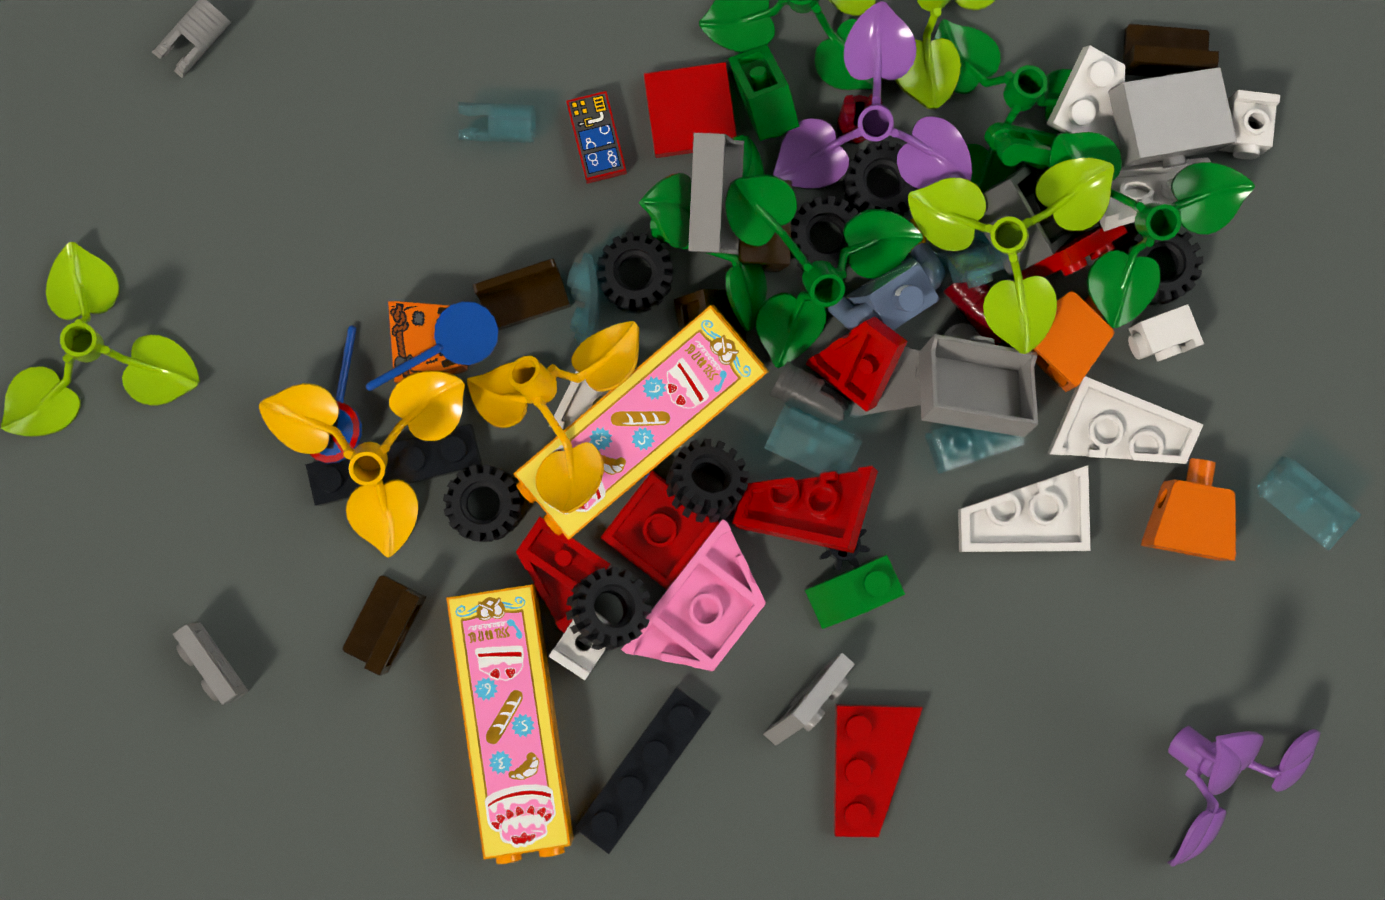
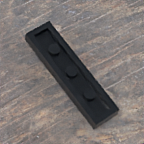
M468 424L456 427L451 434L437 441H424L415 437L393 443L387 452L388 461L382 480L383 484L397 479L412 484L460 472L461 470L465 471L469 469V466H482L473 425ZM346 458L339 463L332 464L320 461L305 464L315 506L347 500L352 492L361 486L349 474L350 459Z
M676 686L574 829L610 854L711 712Z

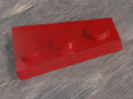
M874 466L859 467L858 471L838 474L836 471L820 473L819 477L798 480L789 477L747 483V489L739 501L732 524L743 530L854 553L878 471Z
M835 704V837H879L923 707Z

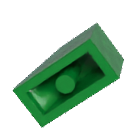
M767 44L728 58L748 117L760 141L782 136L787 131L800 127L789 84Z
M880 555L860 564L857 568L849 569L804 590L822 629L869 612L906 595L887 555Z

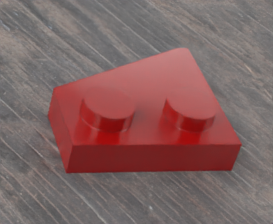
M1124 225L1107 231H1103L1102 226L1094 228L1064 244L1053 255L1022 270V278L1024 280L1032 276L1045 277L1059 270L1062 271L1064 276L1072 274L1088 265L1085 257L1090 256L1091 260H1094L1102 254L1114 250L1115 247L1112 241L1126 234L1127 230Z
M874 316L830 344L829 347L809 358L806 365L868 412L877 406L908 341Z
M542 517L538 518L516 551L524 568L531 576L539 595L545 601L554 617L557 627L564 633L573 620H567L566 612L571 610V606L566 605L568 597L574 594L571 592L573 587L591 573L602 568L607 570L611 566V563L574 538L568 540L563 533L559 536L555 534Z

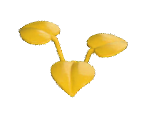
M635 321L610 326L585 339L577 347L571 358L572 366L578 373L561 370L555 364H551L546 369L535 357L523 356L515 362L501 365L485 374L467 378L470 396L476 409L487 422L495 427L507 428L518 424L525 417L528 404L533 403L541 411L563 444L564 451H555L542 461L535 477L536 488L540 497L547 504L563 514L576 511L592 498L602 481L604 463L600 451L592 443L585 442L572 448L571 441L546 403L550 402L557 393V377L576 383L586 379L587 384L593 390L600 392L612 390L626 382L635 370L638 361L639 327Z
M422 371L403 378L394 387L389 398L390 409L402 419L395 425L381 445L375 442H364L355 449L351 448L341 431L337 427L332 426L338 418L339 407L332 394L319 385L301 383L290 386L263 399L259 404V410L270 431L283 444L294 451L304 454L320 453L327 447L330 434L336 438L344 451V457L350 459L349 474L351 478L361 485L352 492L347 501V519L353 530L360 537L371 543L384 556L389 558L409 538L415 526L419 508L417 495L407 482L397 479L383 484L382 478L388 461L387 452L407 425L410 432L416 438L424 441H437L451 434L458 425L462 415L465 383L461 378L442 371Z

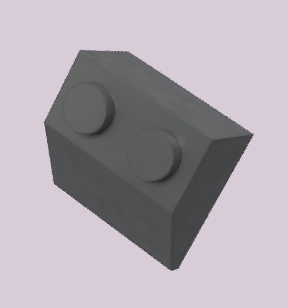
M1026 164L984 190L982 193L986 200V212L979 222L994 225L999 219L1008 216L1016 217L1023 221L1047 209L1048 207L1044 206L1036 196V185L1044 174L1042 169ZM1053 214L1047 219L1027 229L1029 233L1028 243L1021 252L1017 253L1021 271L1053 255L1077 231L1061 228L1056 223ZM984 232L992 246L991 252L994 260L1000 267L1005 268L1009 277L1013 276L1008 254H1004L996 249L992 244L990 233Z

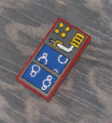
M607 91L567 100L566 103L586 183L627 174Z

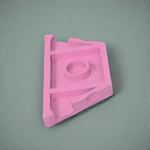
M722 519L651 610V613L648 614L646 619L650 621L646 628L640 630L642 634L637 639L624 645L621 649L623 652L630 655H639L714 671L766 604L764 597L756 584L729 524L724 519Z

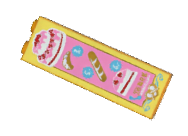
M710 305L637 367L626 382L610 390L564 430L571 441L572 448L581 443L589 442L600 451L603 458L604 473L602 481L595 494L586 504L572 513L563 514L547 504L537 491L535 477L542 461L555 451H564L563 444L558 437H555L513 473L519 480L516 486L525 499L530 503L536 501L546 512L544 520L550 529L558 536L563 533L569 540L766 375L769 370L714 305Z
M534 584L448 597L446 600L483 859L496 858V864H507L521 860L523 853L538 851L539 857L565 853L564 847L571 846L574 835L538 591Z

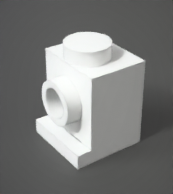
M1237 90L1228 98L1237 142L1219 151L1233 152V156L1238 159H1256L1273 147L1276 105L1280 103V95ZM1248 122H1255V128H1251Z
M1188 304L1141 321L1128 328L1131 334L1128 338L1129 346L1134 357L1138 360L1155 355L1157 362L1204 344Z
M595 612L600 621L612 625V622ZM572 620L549 657L586 680L606 649L604 647L596 650L592 649V646L589 650L579 649L576 639L581 633L573 634L570 627L575 625V622Z

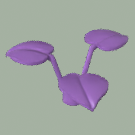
M880 1L867 9L855 22L845 42L844 62L849 74L858 80L873 78L872 105L867 106L861 112L858 119V128L836 139L835 130L828 122L814 118L800 121V127L789 130L783 139L773 172L774 176L792 181V186L826 187L838 181L848 169L850 160L847 152L841 147L842 144L860 136L869 141L876 142L890 135L907 142L897 154V166L902 178L911 186L921 189L947 178L971 180L972 163L965 140L955 126L943 118L926 116L917 121L911 136L893 127L894 118L891 111L886 106L881 105V77L887 80L901 78L909 71L916 58L914 35L906 23L895 14L886 2Z
M1187 726L1183 728L1172 740L1168 753L1189 768L1185 775L1194 781L1207 801V808L1192 823L1175 858L1167 863L1174 867L1189 861L1202 853L1214 841L1224 823L1226 810L1222 807L1218 808L1219 803L1213 795L1220 794L1231 787L1242 770L1248 767L1275 778L1272 789L1276 792L1286 790L1295 784L1307 770L1321 733L1316 729L1303 733L1288 748L1280 765L1267 767L1253 761L1264 741V737L1257 732L1245 731L1216 736V742L1212 743L1192 727ZM1201 774L1210 777L1208 787L1200 777Z

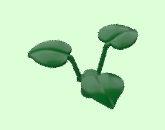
M715 0L707 13L699 21L701 30L716 44L728 50L743 53L765 44L768 45L773 40L775 26L770 17L777 15L785 5H789L797 13L803 14L812 11L829 39L822 41L815 51V68L820 78L829 86L840 90H873V78L867 80L853 78L849 74L844 62L845 42L857 19L844 21L835 33L821 10L820 0H778L775 6L770 9L769 0Z
M946 19L940 22L933 40L940 38L950 40L956 47L960 57V75L953 92L968 94L976 88L978 83L984 87L1005 83L1003 96L1011 110L1004 123L1012 124L1020 111L1029 110L1036 102L1039 106H1046L1045 119L1048 121L1072 71L1071 69H1058L1045 75L1040 68L1033 65H1025L1020 67L1015 74L1007 71L1003 76L989 79L997 72L1001 62L1000 50L996 42L989 35L978 29L957 25ZM967 144L972 163V177L970 181L976 184L981 192L1016 171V165H1004L997 154H995L996 151L991 149V147L987 150L979 144Z
M1093 132L1060 133L1053 140L1049 155V168L1071 159L1094 158L1113 164L1114 175L1112 182L1118 177L1122 166L1121 153L1117 145L1108 137ZM1199 162L1184 167L1174 176L1171 182V190L1177 201L1171 205L1160 203L1144 205L1142 202H1138L1111 188V198L1133 208L1137 212L1135 227L1139 234L1144 237L1142 241L1131 248L1129 255L1119 250L1108 251L1096 259L1089 270L1087 278L1088 291L1092 301L1107 324L1112 328H1119L1129 323L1148 306L1158 290L1160 283L1159 265L1150 257L1138 256L1140 251L1146 247H1152L1155 240L1165 241L1173 238L1179 232L1181 225L1196 234H1211L1221 230L1234 218L1243 201L1255 188V184L1245 175L1228 166L1211 162Z
M740 135L733 137V140L744 141L743 177L764 175L762 159L754 142L749 136ZM684 173L671 174L661 179L642 197L639 205L651 216L650 229L653 238H656L661 243H669L674 248L688 249L692 180ZM706 253L732 263L733 267L726 274L727 296L741 327L745 332H750L755 326L757 312L766 301L767 281L761 264L741 263L739 256L736 254Z
M756 175L736 178L730 183L725 197V212L728 223L735 235L749 245L762 246L776 232L804 269L802 282L807 291H801L797 298L790 293L784 292L773 295L761 305L756 315L755 327L758 337L776 368H780L787 361L791 362L799 357L820 336L826 323L825 307L837 304L845 293V285L842 279L847 276L845 271L847 257L849 265L855 273L866 278H878L899 266L908 253L923 240L921 232L909 220L897 213L883 209H870L855 215L847 222L843 231L845 241L849 246L840 251L837 268H834L827 261L820 260L810 263L788 233L781 227L793 219L797 209L795 193L787 182L776 176Z

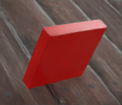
M726 62L644 73L655 158L693 153L694 133L726 134L730 138L737 136Z
M652 470L600 538L668 590L720 522L710 523L708 515L703 523L695 521L697 514L691 512L689 518L682 515L685 507L681 505L675 509L672 505L675 495L668 497L666 491L669 484H666V480Z

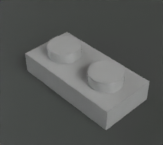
M201 622L186 624L173 633V636L179 643L176 646L179 655L189 666L194 665L203 677L201 685L212 700H219L224 705L238 700L249 692Z

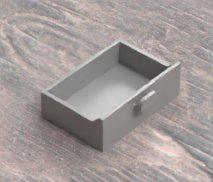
M1220 67L1123 82L1108 91L1122 151L1121 168L1158 161L1163 162V169L1181 166L1187 163L1185 158L1187 156L1216 152L1237 142Z
M694 133L688 251L739 254V238L732 231L725 212V197L730 183L736 178L743 177L744 141L733 140L726 134Z
M934 334L919 352L921 420L1025 437L1038 425L1034 374L1037 352L1030 351L1027 354H1021L1015 348L995 345L993 338L972 336L970 340Z

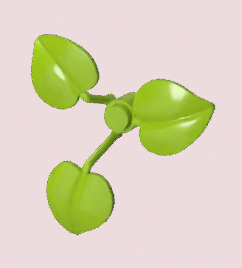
M829 0L841 12L854 16H861L876 2V0ZM917 0L924 10L930 12V17L923 32V41L915 39L916 58L912 67L904 76L896 79L897 84L907 95L930 110L938 109L950 98L960 75V57L954 44L944 38L931 41L932 31L938 17L942 13L941 9L950 0ZM995 0L954 1L962 8L981 10L990 6Z
M1078 158L1058 163L1044 172L1036 185V196L1044 206L1048 207L1047 209L1023 221L1016 217H1003L995 222L994 225L979 222L986 212V200L980 188L967 179L947 178L909 193L908 203L913 220L921 233L933 245L946 251L965 250L972 244L976 229L990 233L994 247L1000 252L1008 254L1014 281L1003 280L993 285L985 297L983 311L985 320L992 331L1019 353L1027 354L1041 343L1049 332L1057 311L1056 293L1046 278L1042 276H1032L1024 280L1022 278L1017 253L1021 252L1028 243L1029 233L1027 229L1047 219L1052 214L1056 223L1061 228L1069 231H1083L1097 224L1109 205L1114 166L1110 162L1094 158Z
M69 242L56 257L46 284V298L50 309L63 320L76 319L74 323L67 325L60 334V345L66 352L63 356V361L65 362L64 377L60 380L55 371L40 366L29 367L18 373L9 384L5 395L1 429L15 435L38 437L54 434L68 427L77 417L81 407L79 396L67 388L72 381L75 360L85 363L92 362L103 354L127 364L128 366L122 375V383L125 390L137 402L150 406L170 403L195 389L200 382L198 370L192 358L180 345L160 335H147L136 339L132 346L131 357L125 356L104 345L102 336L88 325L91 321L90 313L102 314L112 308L119 296L118 278L106 262L89 253L75 242Z

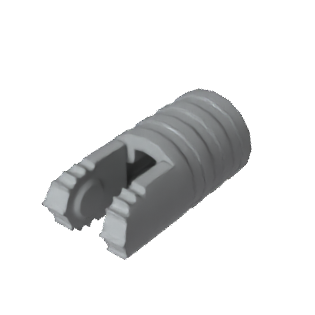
M197 0L155 47L152 53L161 59L171 52L174 44L182 35L187 38L195 47L187 56H183L174 70L176 74L183 78L231 22L207 0Z

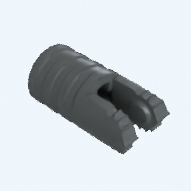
M788 361L770 393L771 396L790 404L796 409H800L805 414L809 413L821 420H826L827 423L836 425L841 420H844V411L849 408V398L824 383L825 380L803 371L802 368L796 367Z

